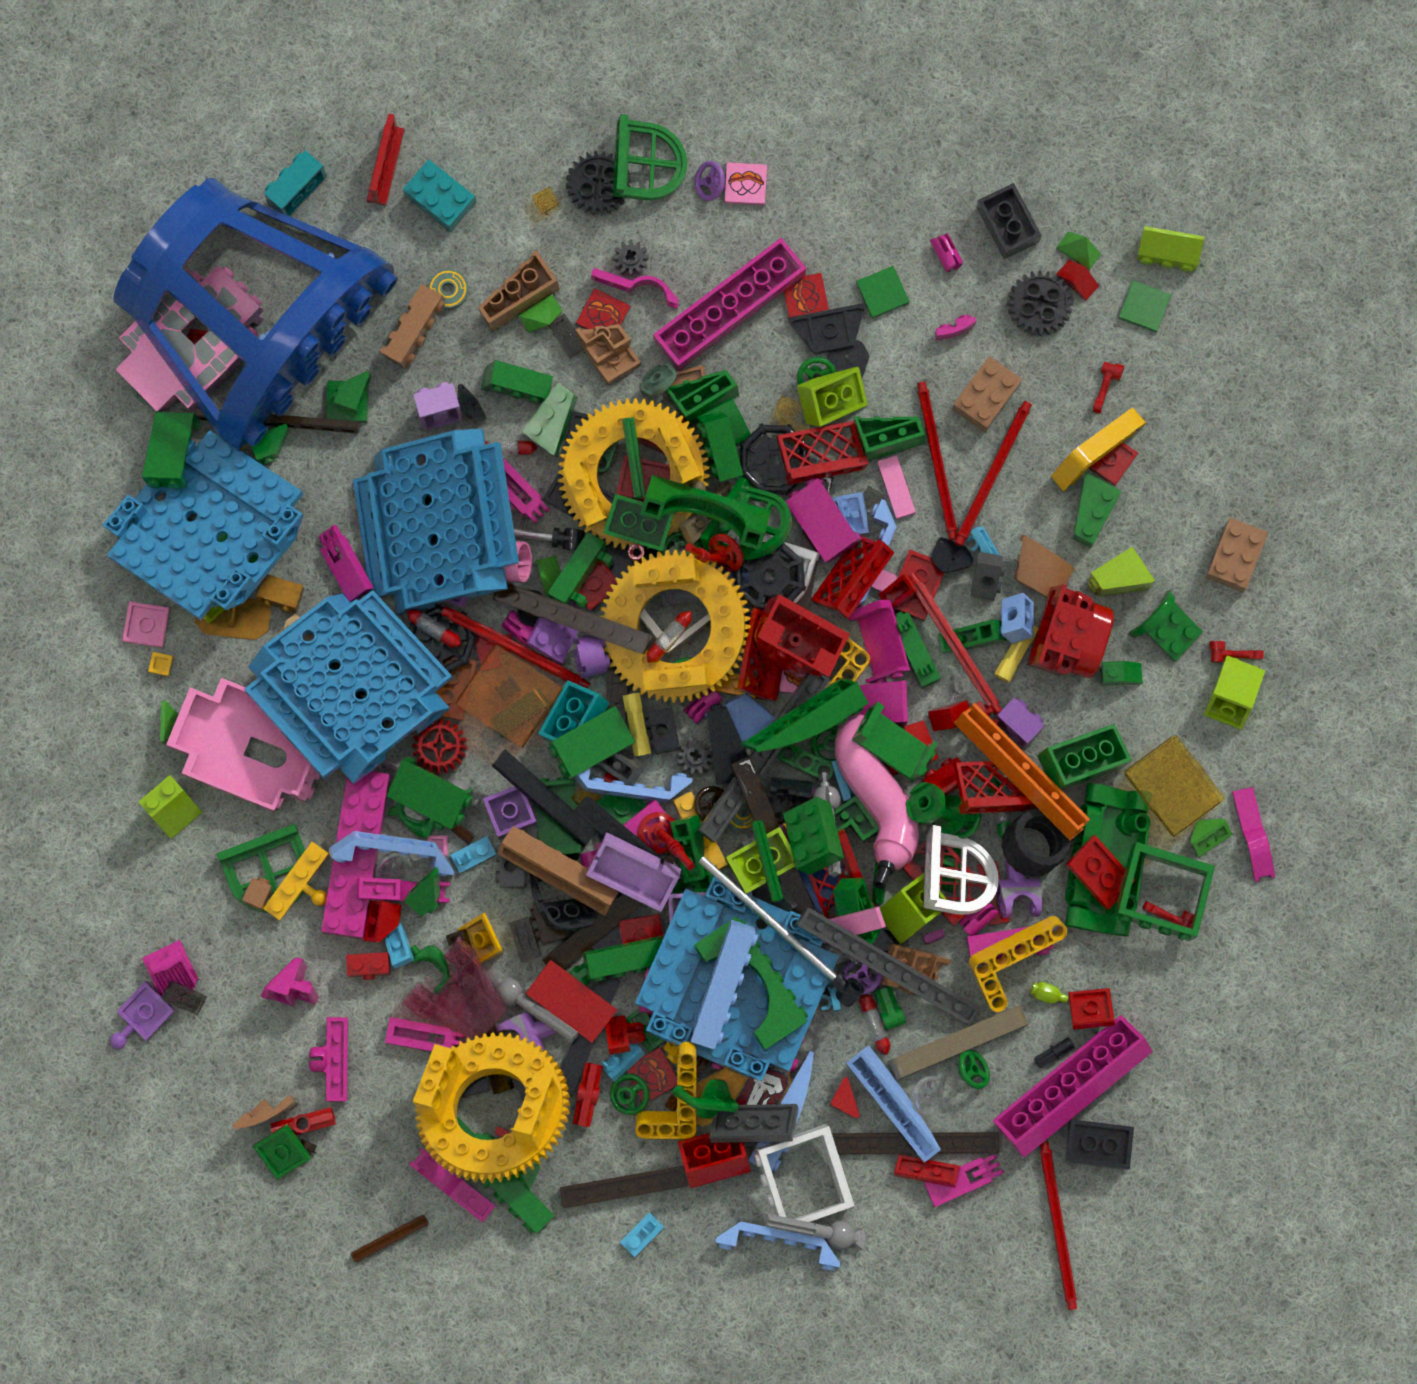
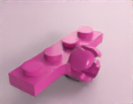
M327 1017L325 1046L313 1047L309 1051V1058H321V1061H310L309 1068L312 1072L325 1073V1102H347L348 1017Z

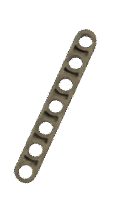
M1019 1005L889 1060L888 1063L897 1081L902 1079V1077H907L924 1068L926 1069L943 1060L959 1055L966 1050H971L981 1044L997 1039L999 1036L1016 1031L1018 1028H1023L1028 1025V1022Z

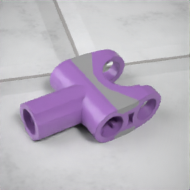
M1005 858L1007 879H999L996 891L997 904L1003 918L1011 917L1014 900L1024 902L1028 910H1030L1032 917L1040 916L1042 910L1040 880L1038 878H1026L1025 875L1015 871Z
M529 1012L514 1016L496 1026L498 1033L505 1030L517 1032L520 1035L521 1041L524 1038H527L529 1043L534 1041L536 1047L540 1045L543 1051L546 1049L542 1039L558 1034L542 1021L535 1022L534 1016Z

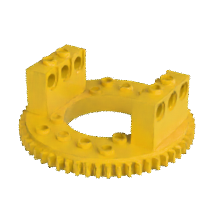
M626 398L625 404H622L619 399L617 406L611 401L608 409L603 404L601 412L594 409L595 416L590 413L587 414L588 421L583 418L581 419L583 426L575 425L578 432H570L574 438L566 439L570 445L563 446V449L567 453L560 454V457L565 459V462H559L558 464L564 467V469L558 471V474L563 475V478L558 479V482L564 483V486L560 487L559 490L566 491L561 497L562 499H568L564 504L565 507H572L568 513H576L573 520H581L578 525L579 527L586 525L585 533L592 530L593 536L599 535L600 540L606 538V545L613 541L614 548H617L619 543H621L622 549L625 550L627 544L631 546L636 543L603 533L612 503L603 495L599 487L597 475L600 460L607 449L616 442L625 439L622 421L624 418H634L637 438L654 443L664 452L670 466L671 481L690 486L693 481L699 480L705 484V487L709 486V483L705 482L704 479L710 478V475L705 474L704 471L709 470L710 467L703 465L709 460L702 457L706 451L699 450L703 442L696 443L700 436H692L695 431L694 427L687 429L690 423L688 421L682 423L684 418L682 415L676 418L677 411L669 414L670 407L668 406L662 410V403L654 407L653 400L647 405L646 399H643L641 404H639L637 398H635L633 404H631L629 399ZM675 512L668 536L673 532H680L679 526L693 513Z
M666 550L665 556L658 551L657 558L653 554H649V560L641 557V564L638 561H634L635 566H627L628 573L621 572L622 579L615 578L618 584H611L614 591L606 593L610 599L603 600L607 607L601 608L605 615L600 617L639 630L642 611L654 596L667 590H685L697 596L707 608L711 620L710 637L706 646L697 656L681 663H668L662 660L648 663L646 653L643 655L605 641L607 647L603 650L604 652H609V660H613L610 667H617L614 672L615 674L622 673L621 681L628 679L627 686L634 684L633 690L637 691L641 688L640 694L644 695L648 692V698H652L655 694L657 701L662 696L664 702H668L670 697L673 703L677 702L678 697L681 702H685L686 696L689 701H693L694 694L698 699L701 698V692L708 696V689L715 692L716 684L722 687V679L729 681L727 674L735 675L732 668H740L737 660L743 661V657L740 654L744 653L745 650L743 646L746 645L745 638L749 634L746 630L751 628L750 625L746 624L751 617L745 616L750 609L743 607L748 601L741 600L745 594L737 592L741 586H733L736 579L732 578L729 580L728 578L731 573L726 572L723 574V566L716 569L717 563L713 562L711 565L710 562L702 563L691 553L687 557L685 550L682 551L680 556L678 550H674L673 555H671L669 550Z
M493 1032L490 1037H487L486 1033H484L482 1038L475 1035V1039L472 1041L467 1038V1043L463 1044L460 1041L457 1048L455 1046L447 1048L435 1044L413 1099L416 1107L415 1112L418 1115L415 1117V1120L419 1123L416 1125L420 1131L418 1134L432 1159L436 1158L437 1164H442L443 1169H448L450 1174L456 1172L458 1178L464 1174L465 1180L468 1181L472 1176L473 1182H477L478 1178H480L482 1183H485L487 1178L491 1183L494 1182L495 1178L502 1182L503 1177H506L509 1181L512 1174L518 1178L520 1171L527 1174L526 1168L529 1167L533 1170L534 1163L540 1165L541 1157L547 1159L546 1152H553L551 1146H558L556 1138L563 1137L560 1131L566 1130V1127L562 1123L568 1122V1118L565 1115L570 1114L569 1109L566 1108L570 1106V1102L567 1100L570 1098V1095L566 1092L569 1088L567 1084H564L567 1081L562 1076L563 1072L559 1069L558 1063L554 1062V1058L549 1056L547 1050L543 1051L540 1045L536 1047L534 1041L529 1043L527 1038L521 1041L519 1035L513 1038L511 1033H509L505 1037L503 1032H500L499 1036H496ZM492 1074L507 1075L516 1079L525 1087L526 1096L521 1108L517 1111L519 1115L514 1128L511 1127L512 1132L494 1140H481L468 1135L461 1129L457 1120V1106L462 1093L471 1083L481 1077Z

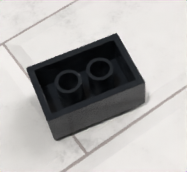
M1014 183L977 201L976 208L1003 259L1040 242L1042 235Z
M1071 1119L1068 1127L1065 1163L1129 1170L1134 1127Z

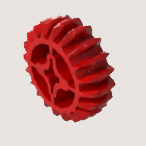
M439 719V725H436L434 721L432 727H427L425 731L419 733L421 737H413L418 742L412 744V748L418 749L413 752V756H420L416 759L417 764L424 761L421 766L422 769L430 766L429 772L433 773L434 768H437V775H440L442 768L448 774L449 770L447 767L449 766L455 771V762L458 765H462L459 757L466 758V754L461 752V750H468V746L461 745L467 742L466 737L459 738L464 732L463 730L456 732L458 729L457 724L450 728L451 721L448 720L444 726L443 720ZM437 731L434 741L424 743L431 733ZM444 731L450 733L456 739L457 744L444 741ZM441 740L445 748H441L439 756L438 750L435 746H438ZM423 750L433 751L436 754V762L426 758ZM455 751L452 758L442 762L445 753Z

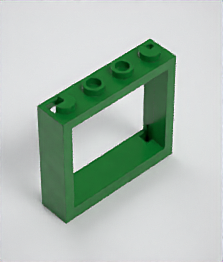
M1135 842L1131 845L1113 916L1118 917L1123 923L1130 924L1134 922L1143 929L1150 930L1154 928L1163 935L1170 936V934L1177 935L1180 940H1193L1198 937L1215 866ZM1139 856L1204 876L1191 929L1126 909Z

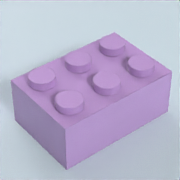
M440 383L437 385V388L430 390L429 388H422L416 394H413L424 431L463 420L453 383Z

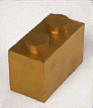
M267 574L261 581L256 595L257 600L265 607L271 608L275 606L279 607V610L284 613H297L304 593V586Z

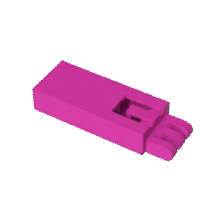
M503 458L510 503L523 517L527 515L533 523H536L538 520L533 514L536 513L542 518L544 514L539 508L542 507L545 512H548L550 509L542 501V497ZM524 490L532 500L529 501L525 495L520 500L517 495Z
M333 525L330 529L319 535V539L324 546L320 551L347 600L353 602L372 590L374 587L345 535L342 536L339 528Z
M390 1017L385 1043L432 1052L435 1044L447 1048L459 1045L460 1041L456 1040V1037L465 1038V1033L452 1031V1028ZM430 1033L444 1035L443 1038L435 1036L434 1042L442 1044L429 1042Z
M996 1154L985 1159L980 1157L960 1166L956 1188L925 1182L924 1186L934 1208L992 1182V1178L1003 1174L1002 1169L996 1172L993 1170L1000 1166L999 1162L990 1164V1161L997 1158ZM979 1168L972 1175L975 1178L982 1174V1177L970 1182L966 1173Z

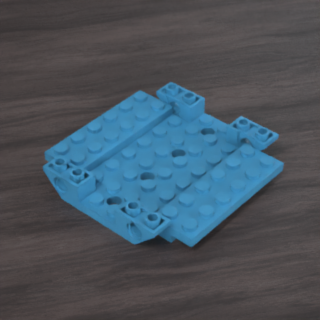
M483 429L453 430L381 449L374 456L376 471L368 473L367 476L353 479L367 577L374 587L372 590L380 598L394 595L397 615L407 614L408 610L418 609L420 611L435 607L434 603L458 597L473 598L507 589L505 569L499 568L519 564L501 443L495 442L485 445ZM425 455L426 462L420 466L419 458ZM431 495L432 502L427 506L425 498ZM433 535H437L438 542L433 546L431 538ZM443 575L444 582L442 585L439 586L437 584V578L438 576Z
M210 430L196 447L195 442L190 439L183 472L187 488L171 489L169 487H160L155 489L146 484L135 499L128 494L102 525L117 537H121L107 554L111 560L199 620H202L212 606L216 608L219 605L223 609L228 610L244 603L296 540L303 514L293 508L304 495L300 489L242 451L236 450ZM160 494H166V498L163 501H157V497ZM197 514L194 521H187L189 515ZM221 534L228 535L224 542H218V537ZM252 555H258L256 562H249V558Z
M372 590L359 601L355 599L353 602H349L344 593L328 596L266 643L248 666L257 679L244 688L245 693L323 779L342 766L340 770L355 784L385 761V753L414 730L419 734L450 710V707L435 692L451 681L452 675ZM311 633L314 635V639L312 641H305L303 636ZM337 662L341 666L338 670H331L329 665ZM359 691L367 693L364 699H358L355 695ZM390 720L394 725L387 729L382 726V723Z
M713 877L705 897L685 889L635 1004L654 1012L646 1031L677 1047L683 1042H691L690 1035L716 960L705 964L695 950L694 944L736 916L739 920L743 919L746 925L755 927V934L758 935L757 941L761 946L758 949L762 955L767 954L772 962L770 966L773 971H778L784 979L782 984L786 990L791 989L796 997L794 1002L798 1007L802 1006L808 1014V1017H806L808 1022L764 1051L753 1033L762 1025L768 1011L767 991L758 974L750 967H743L742 973L744 978L741 986L737 985L735 993H737V998L734 1006L730 1005L728 1012L731 1014L728 1024H723L721 1032H724L721 1044H716L715 1050L696 1043L693 1044L696 1046L698 1056L743 1076L762 1081L769 1064L788 1072L790 1071L829 978L769 925L765 929H759L756 926V920L760 917L718 879ZM750 892L747 893L751 899L833 971L839 956L820 948L823 940L796 925L801 916L800 914L791 910L787 912L751 896L752 893Z

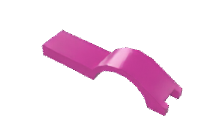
M593 268L591 274L593 281L629 293L641 285H653L663 291L667 299V306L678 309L679 299L663 281L656 277L645 275L629 280Z
M1253 787L1233 791L1232 795L1242 834L1245 837L1250 853L1254 882H1258L1260 877L1269 875L1270 878H1275L1270 845L1262 825Z
M357 878V899L405 902L404 899L408 892L418 882L403 881L401 879ZM439 881L440 897L437 903H449L450 898H445V886H450V882Z
M420 1148L419 1151L421 1153L414 1162L410 1161L409 1165L483 1223L495 1205L461 1178H458L456 1174H450L448 1169L444 1170L441 1166L442 1164L438 1165L435 1161L436 1159H432L427 1151Z

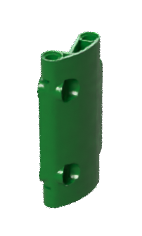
M1087 783L1084 804L1081 805L1080 809L1090 820L1083 827V830L1074 837L1071 858L1092 835H1096L1122 866L1126 868L1131 845L1135 842L1147 845L1151 825L1150 818L1147 815L1151 793L1125 791L1102 784ZM1140 856L1134 875L1135 881L1132 883L1126 909L1136 911L1138 907L1145 858ZM1069 869L1065 891V901L1068 903L1065 926L1128 937L1131 923H1123L1118 917L1113 916L1117 901L1110 909H1105Z

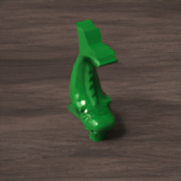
M399 802L392 806L387 816L399 817L403 824L420 838H427L435 832L436 828L442 831L445 827L430 818L419 821L407 816L404 811L405 806Z
M416 945L411 947L414 958L413 964H417L420 961L433 963L443 973V980L436 986L434 992L439 993L445 987L454 988V986L460 983L450 977L447 960L438 947L428 945L421 951Z

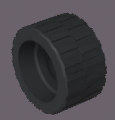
M1038 808L1026 810L1005 829L1002 835L1001 846L1004 857L1015 871L1025 876L1040 877L1046 873L1048 874L1066 859L1070 852L1072 841ZM1024 828L1035 829L1046 838L1050 848L1049 857L1038 856L1029 850L1023 838Z

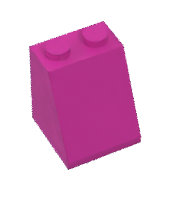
M906 681L859 685L868 704L857 714L865 715L870 706L880 702L884 705L881 714L901 728L907 726Z

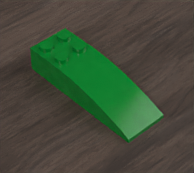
M840 678L741 744L747 749L761 752L803 741L835 725L843 724L850 715L860 713L864 706L868 704V701L858 682Z

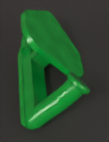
M710 1080L704 1087L700 1098L691 1096L680 1085L674 1087L672 1091L675 1097H678L691 1108L696 1109V1115L700 1118L711 1119L720 1111L736 1112L739 1109L738 1102L731 1098L727 1082L724 1080Z

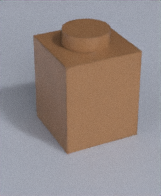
M252 877L242 899L243 903L263 911L273 889L269 885L270 881L262 877H258V879Z

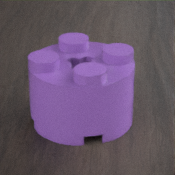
M591 635L573 638L572 644H576L577 649L573 650L577 670L582 672L580 677L586 678L606 673L608 667H610V660L608 654H604L605 640Z

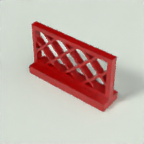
M388 113L387 121L384 125L366 199L367 202L387 206L405 132L404 128L397 127L394 114Z
M854 421L781 434L776 437L787 474L785 477L787 485L807 482L812 478L822 479L862 471L869 464L867 456L864 457ZM850 427L851 438L847 439L839 434L841 429ZM823 432H829L834 435L831 443L820 437ZM809 435L815 439L812 447L801 441L804 436ZM836 438L846 443L843 451L832 445ZM790 439L796 443L792 451L785 447L783 440ZM817 441L828 447L824 455L813 449ZM798 445L809 451L805 458L794 452ZM850 445L856 449L858 456L851 457L846 454L847 447ZM829 449L840 455L837 460L832 461L826 457ZM810 453L821 458L818 464H812L806 460ZM791 456L802 462L798 468L791 469L789 463Z
M861 536L863 540L860 542L863 543V547L855 550L859 545L857 543L843 553L811 598V601L839 612L845 618H849L894 554L884 541H874ZM863 554V558L856 561V556ZM851 559V563L844 566V564ZM852 570V574L844 576V573ZM839 576L840 580L832 583L835 577ZM840 586V590L833 593V589ZM828 592L827 597L820 599L824 593Z
M752 608L749 623L751 628L748 629L749 634L746 639L737 689L752 694L759 700L777 701L782 669L758 657V648L754 645V635L758 616L761 617L763 611ZM751 656H752V659H753V662H754V664H753L752 666H751V664H750V658H751ZM755 669H756L757 674H758V676H757L756 678L754 677V674H753V671H754ZM748 677L750 684L748 686H745Z
M992 761L956 762L954 764L962 803L959 805L960 814L1017 812L1037 808L1016 786L1008 781L1009 778L1007 776L1005 778L997 772L998 767ZM981 767L986 768L991 773L988 778H985L978 772ZM961 768H966L972 773L969 779L962 775ZM993 775L1002 782L999 788L989 781ZM974 776L984 783L980 789L971 782ZM986 785L995 792L993 796L989 797L982 791ZM1004 785L1013 791L1011 796H1007L1001 791ZM967 786L976 792L974 797L967 798Z
M844 829L837 831L844 859L840 861H843L845 866L841 875H839L840 877L836 885L833 886L825 882L829 874L828 867L824 868L826 872L822 880L814 878L813 874L809 875L823 914L828 919H831L827 912L830 904L835 906L836 904L832 901L834 892H832L829 899L820 895L823 885L835 889L842 878H863Z
M926 841L917 847L914 856L917 853L926 854V851H921L926 847ZM942 845L940 867L961 871V868H957L958 863L961 865V858L951 847ZM943 855L953 856L955 868L943 867ZM913 860L902 867L913 881L923 874L920 868L925 869V866L916 865ZM966 865V872L974 874ZM940 876V891L941 884L954 885L953 897L945 896V898L954 902L955 900H960V897H955L956 885L960 886V883H956L957 879H954V882H942V876ZM966 883V886H968V898H965V901L976 900L970 898L971 886L980 887L983 892L986 887L980 883ZM947 912L941 913L953 927L966 916Z

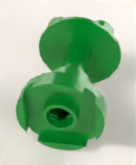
M922 782L910 791V799L906 801V812L912 820L920 824L932 823V825L941 826V833L950 835L958 832L962 826L968 823L967 814H960L959 805L962 803L959 796H945L941 788L928 782Z

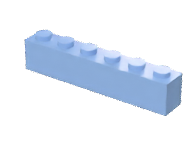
M730 920L690 1035L692 1043L714 1050L716 1044H721L724 1032H721L723 1024H728L731 1014L728 1012L729 1007L735 1004L737 993H735L737 985L741 986L744 978L742 973L743 967L748 966L751 954H748L750 947H754L758 935L755 934V927Z

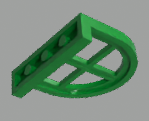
M620 114L616 125L613 196L646 201L659 200L669 196L680 186L687 171V156L682 143L670 130L661 125L628 120L629 115ZM630 132L651 135L650 158L629 155ZM656 137H659L670 146L676 161L655 158ZM628 163L650 166L649 189L627 186ZM655 167L676 169L673 178L667 184L653 189Z
M739 477L727 498L747 504L750 499L767 504L765 509L771 510L772 507H775L781 515L779 529L767 525L765 533L773 535V537L763 543L760 550L746 548L747 546L744 545L740 546L744 560H751L773 552L784 543L792 528V515L787 503L780 496L750 487L746 478ZM712 519L700 537L704 549L709 551V541L714 535H727L731 528ZM718 541L719 545H724L726 547L729 546L728 544L722 543L723 541Z
M295 824L216 853L232 893L246 907L258 912L268 913L264 909L260 911L243 903L242 899L245 895L243 889L248 888L250 882L240 885L233 864L259 855L266 874L262 878L270 881L269 885L272 886V893L274 894L278 888L275 877L290 872L293 866L273 873L265 852L291 842L297 860H299L305 849ZM303 891L301 892V894L299 895V897L296 899V901H295L294 903H296V902L301 898V896H302L303 893H304Z

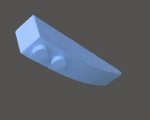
M869 1045L847 1062V1065L924 1163L941 1150L907 1094Z
M811 1051L780 1103L798 1105L796 1124L800 1117L811 1077L814 1055ZM758 1142L756 1148L773 1142ZM790 1147L767 1154L771 1171H777L782 1162L779 1160L781 1153H787ZM754 1150L748 1162L756 1166L754 1158L756 1153Z

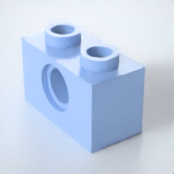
M1024 593L1002 599V608L1000 610L1002 616L1000 631L1002 636L1011 643L1032 638L1034 602Z

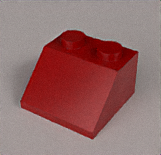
M949 757L941 763L942 767L937 771L932 769L924 774L925 779L922 782L935 784L947 796L958 788L954 764L961 762L960 759L956 757L952 760ZM961 768L962 775L969 779L972 773L966 768Z

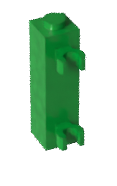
M587 532L549 590L548 595L550 599L570 605L573 601L580 607H585L588 601L585 596L578 592L599 561L608 567H611L614 562L613 557L605 553L607 546L604 541Z
M909 612L895 614L896 626L901 635L908 664L921 690L939 682L941 677Z

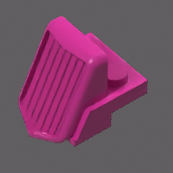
M180 940L142 958L156 990L162 997L168 1000L185 999L196 987V981L199 978Z
M294 958L264 987L260 995L262 998L274 999L293 1007L296 999L316 1005L319 998L314 987L311 986L312 983L303 980L307 965L302 958Z

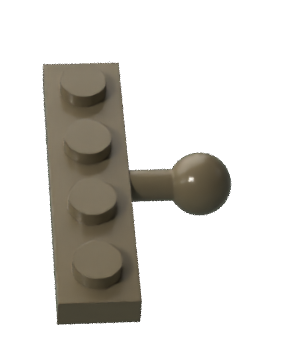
M696 480L690 484L691 487L706 490L705 484L702 481ZM724 482L714 494L727 497L733 488L731 482ZM693 513L679 526L687 544H694L701 537L712 518Z

